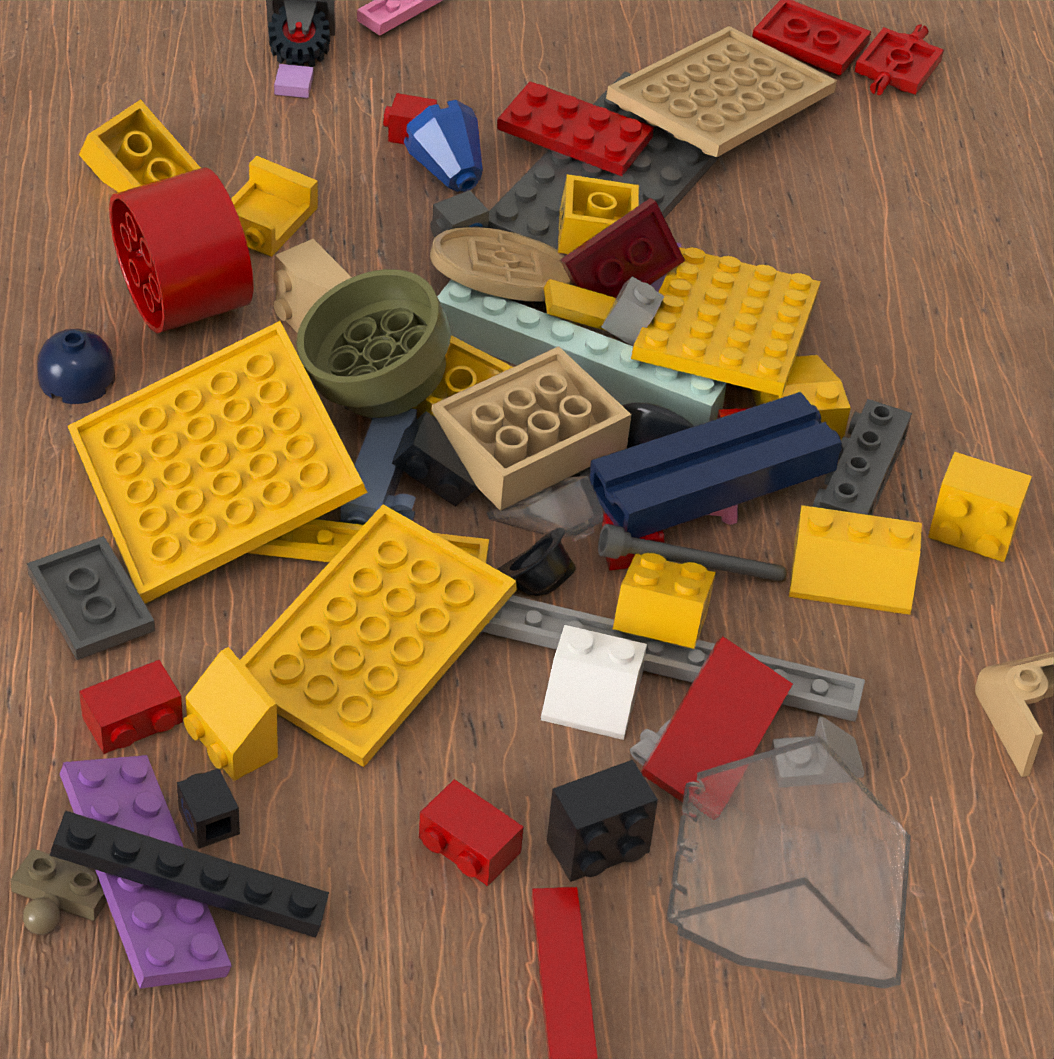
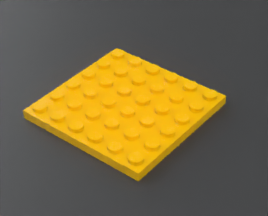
M281 321L68 425V429L131 579L144 604L368 493Z

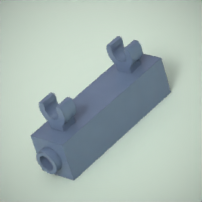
M412 408L394 416L372 419L355 463V468L368 493L341 506V522L364 525L383 504L413 521L415 511H412L416 497L409 494H398L395 496L403 471L392 464L404 430L417 420V409Z

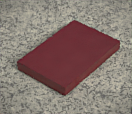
M649 198L561 258L560 261L573 286L617 298L621 288L631 277L651 285L683 263L685 259L657 202Z

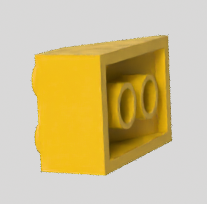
M141 99L89 133L79 153V156L100 180L117 192L201 168Z
M818 355L796 356L782 396L751 389L756 406L801 392L810 404L815 405L819 410L821 423L826 422L831 430H835L841 440L845 437L851 407L841 380Z

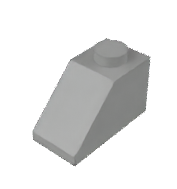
M631 277L621 288L601 328L629 345L634 346L641 328L648 327L664 296L651 285Z

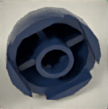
M78 328L66 329L55 333L46 340L38 354L37 371L40 388L50 398H52L51 393L62 397L63 403L83 404L99 399L106 394L105 388L110 383L113 385L115 381L114 358L111 349L99 335L92 331Z

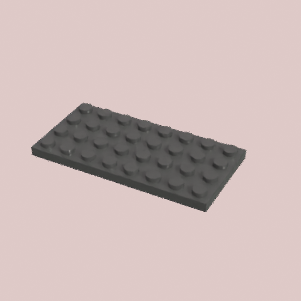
M624 72L614 83L632 74ZM607 90L593 104L653 126L644 118L625 111L616 103L606 99ZM653 126V138L623 176L549 149L489 211L488 228L517 233L558 250L559 213L567 174L639 185V205L651 198L657 202L664 218H666L720 156L707 155L700 148L687 141L675 138L672 133L659 126Z

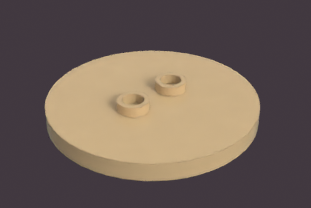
M462 227L446 230L438 234L432 243L430 259L441 273L466 287L486 294L522 301H545L544 286L549 279L573 285L560 261L565 256L563 253H558L557 249L545 243L517 233L492 228Z

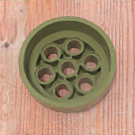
M383 269L366 272L347 279L318 299L301 322L297 334L296 347L298 356L307 374L323 397L336 404L347 406V408L358 415L383 418L414 408L429 397L437 388L446 368L445 355L450 344L451 328L447 315L434 289L425 279L404 270Z

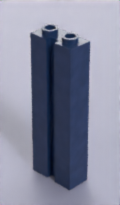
M798 392L591 460L589 490L614 525L623 527L625 532H630L631 537L640 538L836 471L842 443L835 430H831L826 422L821 423V415L817 407L811 405L805 396Z

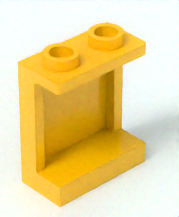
M256 156L249 163V181L231 198L241 222L248 247L272 257L318 209V180Z

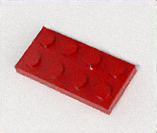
M531 81L528 82L497 119V130L619 176L625 174L653 138L654 130L653 126L639 122L636 119L628 118L604 107L593 105L574 96L566 95Z

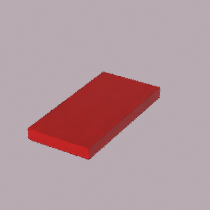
M722 636L715 644L640 772L645 778L710 822H713L720 814L793 683Z

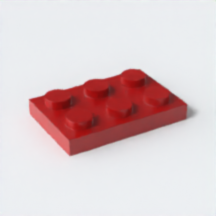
M780 0L753 29L752 38L797 60L805 61L827 72L841 76L869 43L871 31L793 0Z

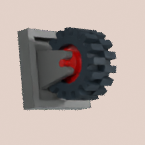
M266 0L269 45L272 55H277V61L282 64L286 59L287 65L298 63V66H304V63L308 62L309 67L315 66V58L319 62L323 61L324 53L328 54L330 35H335L336 30L335 0Z

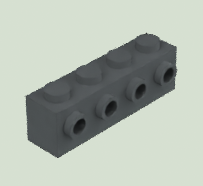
M867 399L862 412H854L848 429V434H851L850 438L843 437L841 440L842 450L839 453L837 470L826 474L824 484L828 486L826 490L819 488L813 507L873 515L905 443L912 413Z

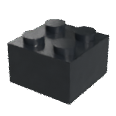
M633 760L552 789L547 843L570 882L585 876H597L606 868L622 862L637 861L650 852L658 799Z

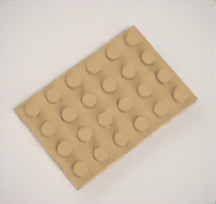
M728 26L608 86L606 99L616 103L621 109L644 118L649 124L659 126L672 133L675 138L687 141L700 148L703 153L718 157L834 93L837 80Z

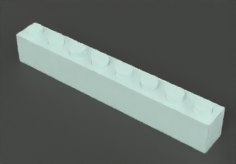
M452 279L437 296L449 320L451 335L499 359L519 365L559 346L621 405L628 403L658 405L677 413L693 426L716 420L718 410L723 409L727 385L725 382L631 359L633 346L510 299L471 289Z

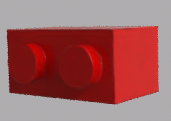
M160 660L79 691L82 718L103 754L118 748H126L138 740L158 732L168 731L175 725L183 723L182 696Z
M455 779L420 811L419 839L422 840L423 844L430 851L441 853L454 862L463 874L471 878L475 877L486 886H489L521 853L524 826Z

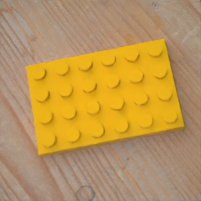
M679 247L685 261L667 273L659 290V293L664 298L648 327L641 328L633 346L631 359L782 396L815 304L821 281L813 280L810 276L802 273L788 274L776 271L775 268L769 265L755 266L743 263L732 256L718 257L706 254L698 248L690 247L685 249Z
M383 504L240 661L277 703V714L352 761L365 767L517 590L516 580Z

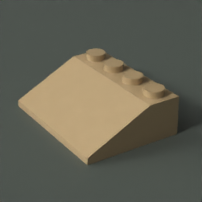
M559 346L432 405V412L475 485L500 511L590 467L591 460L627 449L631 414Z

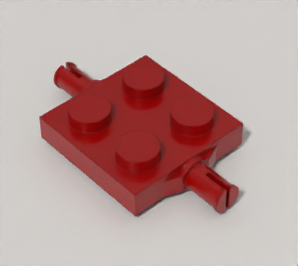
M922 24L917 25L911 34L898 33L883 27L856 61L854 72L875 80L870 85V90L873 94L876 91L877 95L883 94L886 87L890 85L900 91L916 95L942 61L944 49L928 44L923 40L929 33L925 25L923 28Z

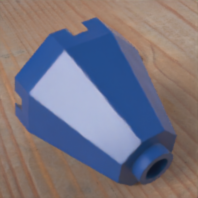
M458 100L448 101L449 107L440 109L438 104L428 106L407 124L406 131L409 138L405 137L404 144L409 154L448 188L456 192H465L473 189L478 184V181L481 180L483 172L478 120L473 109Z

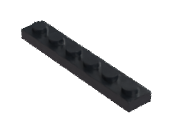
M66 810L50 852V856L315 938L321 927L329 895L327 891Z

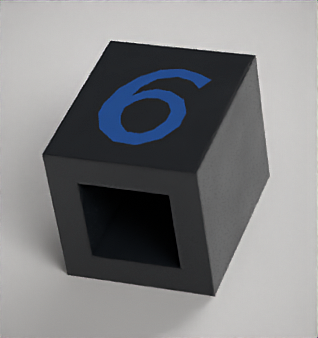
M219 768L206 773H196L183 781L177 782L179 811L198 849L240 834L239 807Z

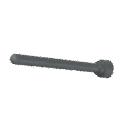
M611 524L603 526L598 542L599 555L618 559L619 556H626L628 553L640 555L655 553L663 556L668 561L679 563L692 562L700 564L705 568L769 580L782 581L787 576V570L782 565L631 537L630 532H625L623 527Z

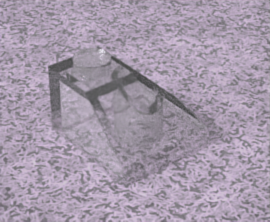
M588 476L566 478L501 511L496 507L486 512L489 520L543 535L561 527L565 529L563 537H571L573 541L584 539L595 533L593 526L603 522L604 515Z

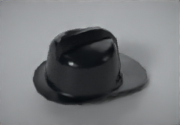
M559 527L552 530L530 549L508 561L497 570L516 580V587L528 595L540 596L553 592L576 570L575 564L561 543L565 529Z

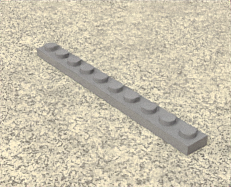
M514 595L508 599L481 631L556 650L564 625L645 643L647 647L643 671L692 683L715 646L714 643L698 640L695 649L613 630L614 619ZM746 651L793 683L782 703L783 705L856 722L865 679Z

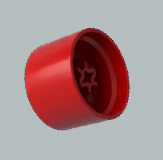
M203 167L121 191L111 196L109 218L119 265L136 308L153 332L157 334L248 306L251 303L254 291L253 270L244 231L227 190L211 169Z

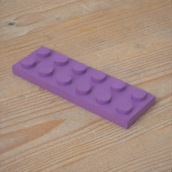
M147 755L63 762L60 777L75 814L184 847ZM96 870L140 989L227 977L232 965L207 904Z

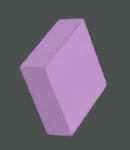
M279 64L274 84V94L309 98L313 81V67Z

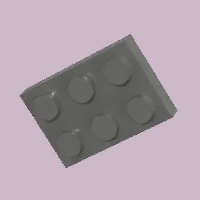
M104 536L27 563L29 577L76 660L155 631V620Z

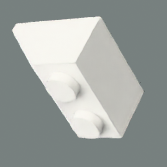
M564 625L553 660L541 720L624 740L643 675L647 644Z

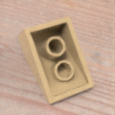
M314 239L276 254L275 272L273 273V280L276 285L275 312L282 321H286L298 333L301 322L315 302L330 289L352 277Z

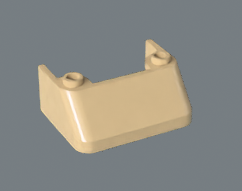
M1054 651L987 666L980 671L975 685L976 696L1021 777L1030 775L1043 736L1042 730L1027 705L1054 696Z

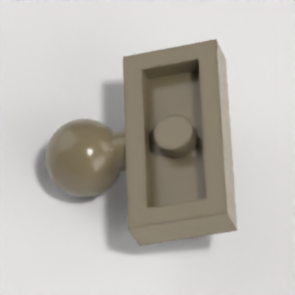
M32 848L11 878V892L33 899L24 908L23 922L30 932L37 935L48 934L57 927L60 921L59 909L94 921L107 902L96 870L50 856V854Z

